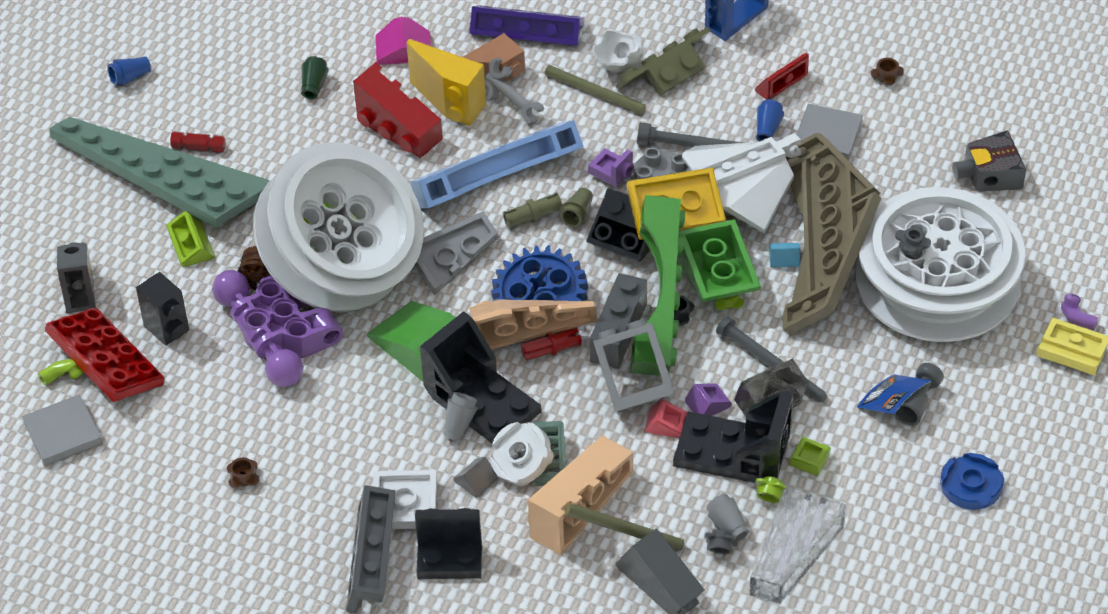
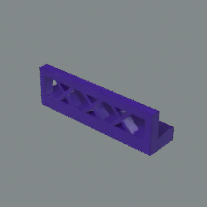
M476 5L472 6L469 34L498 37L504 33L511 39L578 46L580 29L584 25L585 17Z

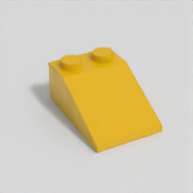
M409 39L407 41L410 83L446 118L471 126L486 105L484 64Z

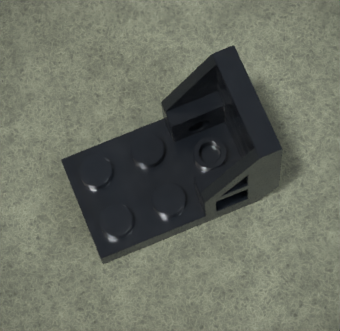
M464 311L420 346L423 386L431 398L446 410L448 399H452L454 392L463 393L477 399L475 406L478 409L469 427L492 444L496 435L507 425L515 422L520 424L530 423L542 412L540 403L497 373L496 356L473 318Z
M781 390L753 405L748 410L746 423L688 411L674 454L673 467L755 483L757 478L764 479L766 476L778 478L791 434L794 393Z

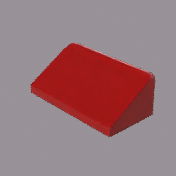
M805 52L766 78L755 88V92L764 99L770 100L808 75L809 54Z

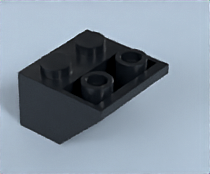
M607 188L586 242L641 262L650 249L643 239L639 240L629 195Z

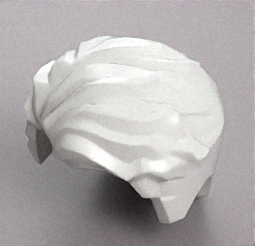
M606 30L603 32L601 40L593 45L592 52L595 59L606 70L615 74H621L641 61L643 47L639 35L621 34L619 31Z

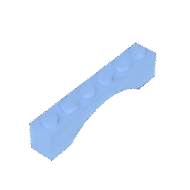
M563 121L412 180L410 184L420 209L430 208L486 183L562 156L584 146L575 121Z

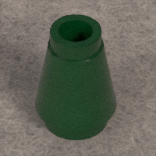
M311 56L306 58L305 62L301 65V95L306 99H316L318 97V93L329 72L327 62L324 59Z

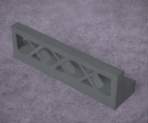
M364 485L357 511L346 612L355 613L359 599L381 603L383 601L396 490Z

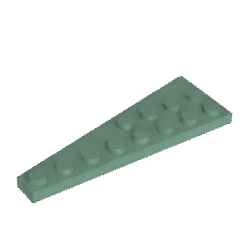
M68 117L49 128L50 138L178 208L187 211L215 228L257 203L262 190L270 181L73 117Z

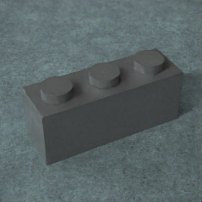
M618 273L590 336V362L600 364L593 341L599 339L597 333L613 328L616 329L617 333L629 330L627 324L641 319L647 305L646 279ZM633 337L603 346L610 367L620 368Z

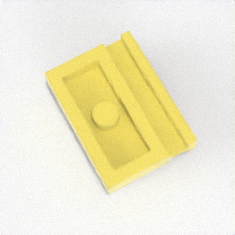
M1052 317L1042 342L1038 346L1036 356L1095 376L1097 368L1108 348V336Z

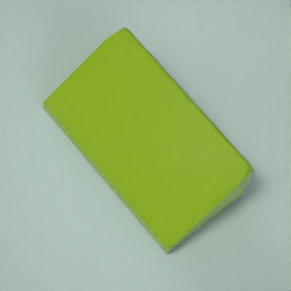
M184 211L166 225L182 267L216 257L202 220Z

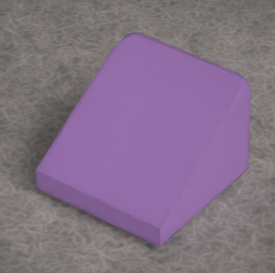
M717 383L694 384L685 398V403L692 412L710 416L720 413L732 405Z

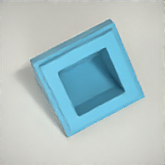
M771 243L769 245L770 267H800V244Z

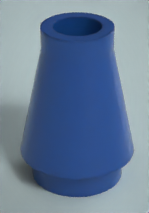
M146 56L114 59L113 63L108 64L107 71L114 85L120 84L124 86L141 75L151 72V64Z
M764 100L757 107L756 139L758 141L770 137L773 138L785 115L783 106L778 101Z

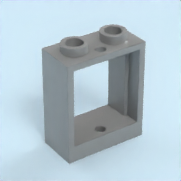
M645 319L627 324L629 329L627 331L617 333L616 329L613 328L597 333L599 339L593 341L615 412L675 394L653 323L646 324ZM648 333L663 384L619 398L603 346Z

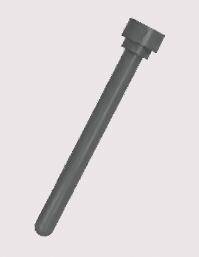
M642 122L639 124L637 145L649 146V144H655V142L690 147L744 143L658 131L657 127H652V124Z

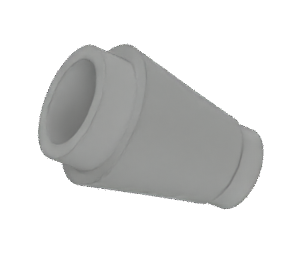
M453 393L452 399H448L445 431L443 434L445 437L461 441L478 409L475 406L477 399L463 393Z
M721 494L709 502L706 507L709 512L708 517L720 529L730 531L731 535L736 537L735 541L737 542L749 534V530L734 498H730L727 494Z

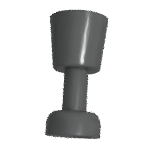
M925 362L921 363L917 368L915 377L931 380V382L915 391L900 406L897 412L893 414L901 423L910 426L917 425L928 403L926 395L928 389L937 388L944 379L943 372L934 364Z

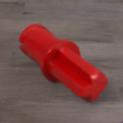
M575 327L556 334L549 332L546 334V337L523 343L521 345L522 356L528 361L548 354L556 356L559 351L581 346V335L576 336L579 330Z

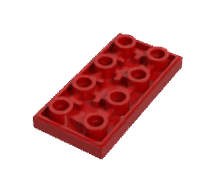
M97 307L46 323L45 332L112 402L160 387L164 384L165 377Z

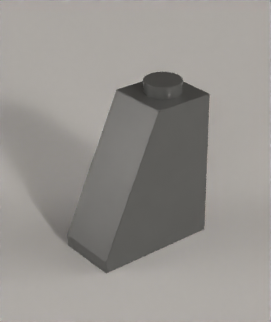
M657 528L635 543L615 563L622 573L668 614H676L680 610L684 614L688 613L700 603L697 597L705 591Z

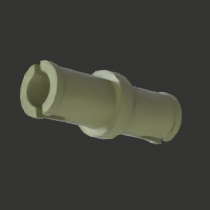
M555 192L552 195L535 201L533 199L527 200L526 204L503 211V219L508 229H511L531 220L533 222L540 221V217L560 210L563 204L560 196Z

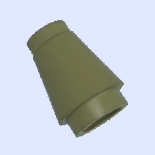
M579 188L560 207V219L566 226L576 228L586 222L593 199V194L589 189Z

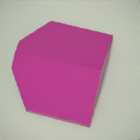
M403 16L393 19L375 35L376 61L379 65L408 63L407 41L409 39L431 46L430 31L411 18Z

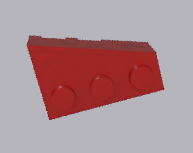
M375 62L353 80L357 121L364 127H369L376 131L384 139L391 140L401 146L404 151L411 152L421 159L443 140L442 120L417 97L410 99L400 90L402 84L396 79L391 82L380 72L382 67Z

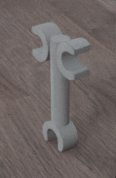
M492 59L489 63V72L485 77V89L486 87L489 89L486 99L488 101L496 99L500 91L522 110V117L525 122L530 124L536 123L538 120L533 117L532 109L541 112L544 111V106L540 102H529L502 78L509 77L513 68L510 66L504 67L502 72H500L499 65L502 59Z

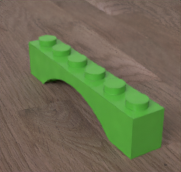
M645 195L641 207L639 234L648 245L655 259L659 274L660 290L657 307L646 324L653 323L665 364L669 371L670 366L675 367L677 348H672V338H677L679 321L674 320V310L678 311L680 292H675L676 283H680L682 265L677 264V256L682 255L684 238L679 237V228L684 227L685 210H680L681 199ZM648 333L635 336L632 343L630 373L661 376Z

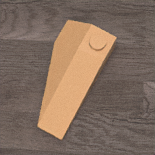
M498 299L495 301H483L476 306L469 307L471 317L491 350L545 336L549 332L553 334L598 321L594 301Z

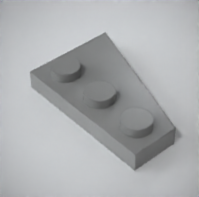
M484 211L424 237L422 249L415 266L432 293L436 295L495 242L498 232Z

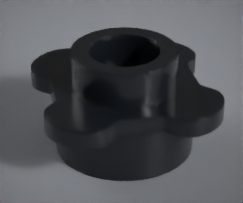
M680 295V305L678 311L674 310V320H678L681 325L689 323L690 312L695 309L694 303Z

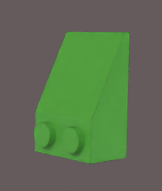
M735 219L679 231V237L684 238L682 255H678L686 278L702 302L761 290L760 282Z
M410 301L369 331L367 336L423 381L420 346L451 322L455 316L451 313Z

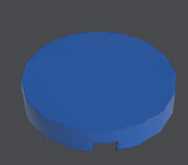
M965 453L963 457L956 458L955 456L949 459L943 466L940 486L944 496L958 507L971 510L984 509L994 504L1002 495L1004 476L994 460L981 454Z

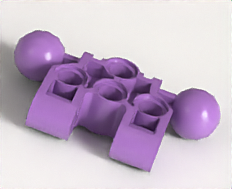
M235 270L223 271L216 276L213 282L212 292L214 298L221 305L232 307L231 317L243 333L245 343L253 347L258 357L267 359L265 372L268 380L274 385L289 387L297 383L301 378L304 368L301 358L331 347L343 337L344 331L331 311L325 308H316L306 312L298 311V309L308 304L289 294L272 276L261 279L256 293L248 296L250 286L247 278Z

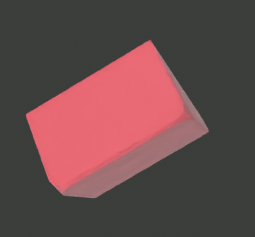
M661 398L650 408L644 431L680 438L687 412Z

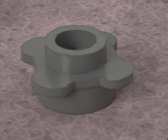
M912 225L907 230H898L896 232L895 238L900 241L899 247L904 253L918 255L922 252L923 248L928 249L930 247L931 240L924 236L923 229L920 226Z
M714 529L712 533H704V538H707V550L713 553L731 554L733 547L737 546L738 542L735 541L736 537L727 530Z

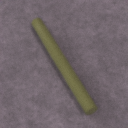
M548 65L545 69L546 76L637 114L643 115L646 110V105L554 66Z
M568 503L565 508V515L639 539L644 538L654 530L572 503ZM660 532L674 550H682L684 539Z

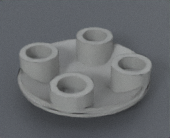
M651 147L647 148L644 151V156L636 161L633 174L635 179L638 180L686 172L687 168H690L682 160L683 153L660 151L658 148Z

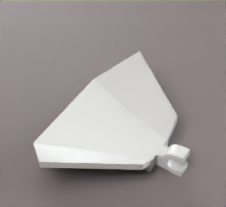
M793 133L779 141H775L770 137L759 142L694 146L683 152L682 160L691 171L713 167L723 210L765 233L794 179V174L786 156L793 158L801 155V149L797 146L801 144V139L796 133Z

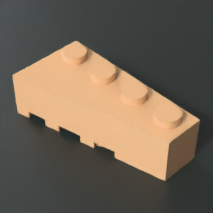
M603 435L593 444H590L585 451L528 499L530 538L555 553L562 555L589 523L565 515L566 505L572 503L599 512L633 472V452Z

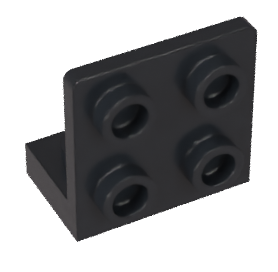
M468 508L416 510L415 524L418 543L417 579H482L483 547L480 510Z

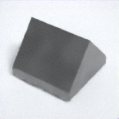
M485 456L471 462L453 478V481L474 497H477L494 483L498 476Z

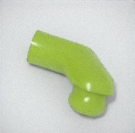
M72 359L54 362L37 375L40 381L47 386L67 372L69 377L74 380L83 375L84 372Z

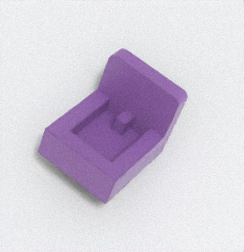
M604 148L588 165V173L617 187L633 173V152L627 149L619 156Z

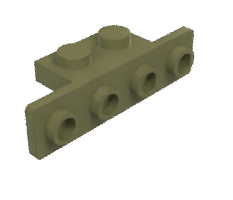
M708 27L700 32L697 28L693 29L683 37L685 41L680 44L676 41L670 43L662 49L664 52L662 55L657 57L654 53L641 62L643 66L636 70L634 66L627 69L620 75L622 80L615 87L619 91L646 74L660 96L706 67L693 48V45L700 42L711 31Z

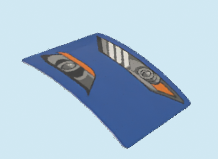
M896 374L891 375L873 387L860 401L857 408L895 414L915 391L931 382V380Z

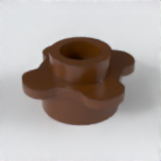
M888 57L880 59L877 62L876 69L871 70V77L878 78L886 85L895 84V79L904 74L903 67L899 66L895 59Z
M242 457L227 466V472L230 473L231 477L228 481L229 486L236 489L240 486L257 485L260 480L256 474L257 462Z

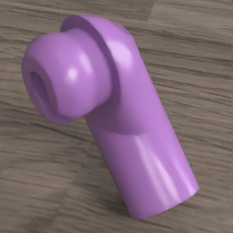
M1073 293L1066 294L1064 301L1061 302V309L1067 321L1094 331L1099 317L1082 312L1079 306L1081 299L1078 295Z

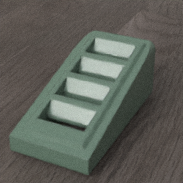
M562 421L534 422L533 424L547 434L551 446H558V448H551L554 453V458H559V460H552L546 469H559L560 472L565 468L564 423ZM543 472L535 479V486H544L559 472Z

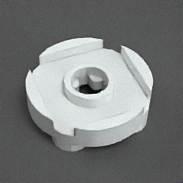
M515 422L504 427L496 435L492 444L495 448L493 457L490 456V463L494 472L499 477L509 483L522 487L543 473L547 465L552 462L554 453L551 450L550 440L542 429L533 423L520 424ZM518 448L526 449L524 456L516 460Z

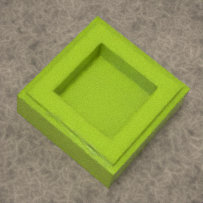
M802 436L790 457L789 465L818 476L831 453V447Z

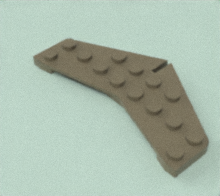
M815 133L797 145L801 149V155L793 158L786 156L794 174L790 187L804 220V251L792 302L785 305L782 318L783 330L789 335L835 312L882 199L879 196L881 193L821 133Z

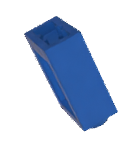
M705 0V28L708 27L711 33L726 41L768 8V0H736L735 2L734 0Z

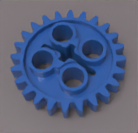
M536 245L533 253H529L526 248H523V256L521 257L513 253V262L504 260V270L497 269V279H492L493 290H491L493 301L498 299L588 300L586 290L589 288L585 270H581L579 260L573 262L571 253L563 257L561 248L557 249L555 253H551L549 245H547L544 252H540L538 245ZM519 295H525L522 298H515Z

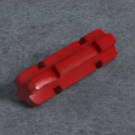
M174 131L171 133L170 146L176 149H183V146H185L187 150L209 151V149H212V152L222 153L226 147V139L220 135H213V138H211L209 134L187 133V135H184V132Z

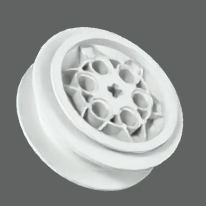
M339 142L309 146L289 158L262 190L256 203L253 219L254 238L258 253L274 280L298 300L310 306L325 308L334 312L361 310L383 299L395 285L409 274L416 264L422 249L424 236L423 218L418 200L401 173L376 153L356 145ZM323 202L327 203L330 208L326 207ZM303 218L307 219L310 224L306 223ZM357 240H359L360 242H362V244L364 245V247L361 246V245L358 243ZM310 245L314 246L318 252H315ZM338 257H341L345 263H342Z
M929 187L906 191L889 198L878 206L858 254L859 258L856 266L857 289L868 310L883 324L899 333L934 342H952L977 337L1002 323L1012 312L1018 301L1021 288V274L1025 262L1023 237L1015 222L1006 212L979 195L945 187ZM912 225H918L923 229L924 236L931 240V245L928 249L923 248L922 252L918 255H908L900 249V241L895 238L898 230H907Z

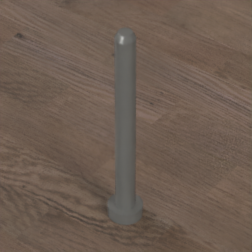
M727 316L719 323L716 329V333L722 338L730 337L818 402L826 400L827 394L823 389L735 327V320Z

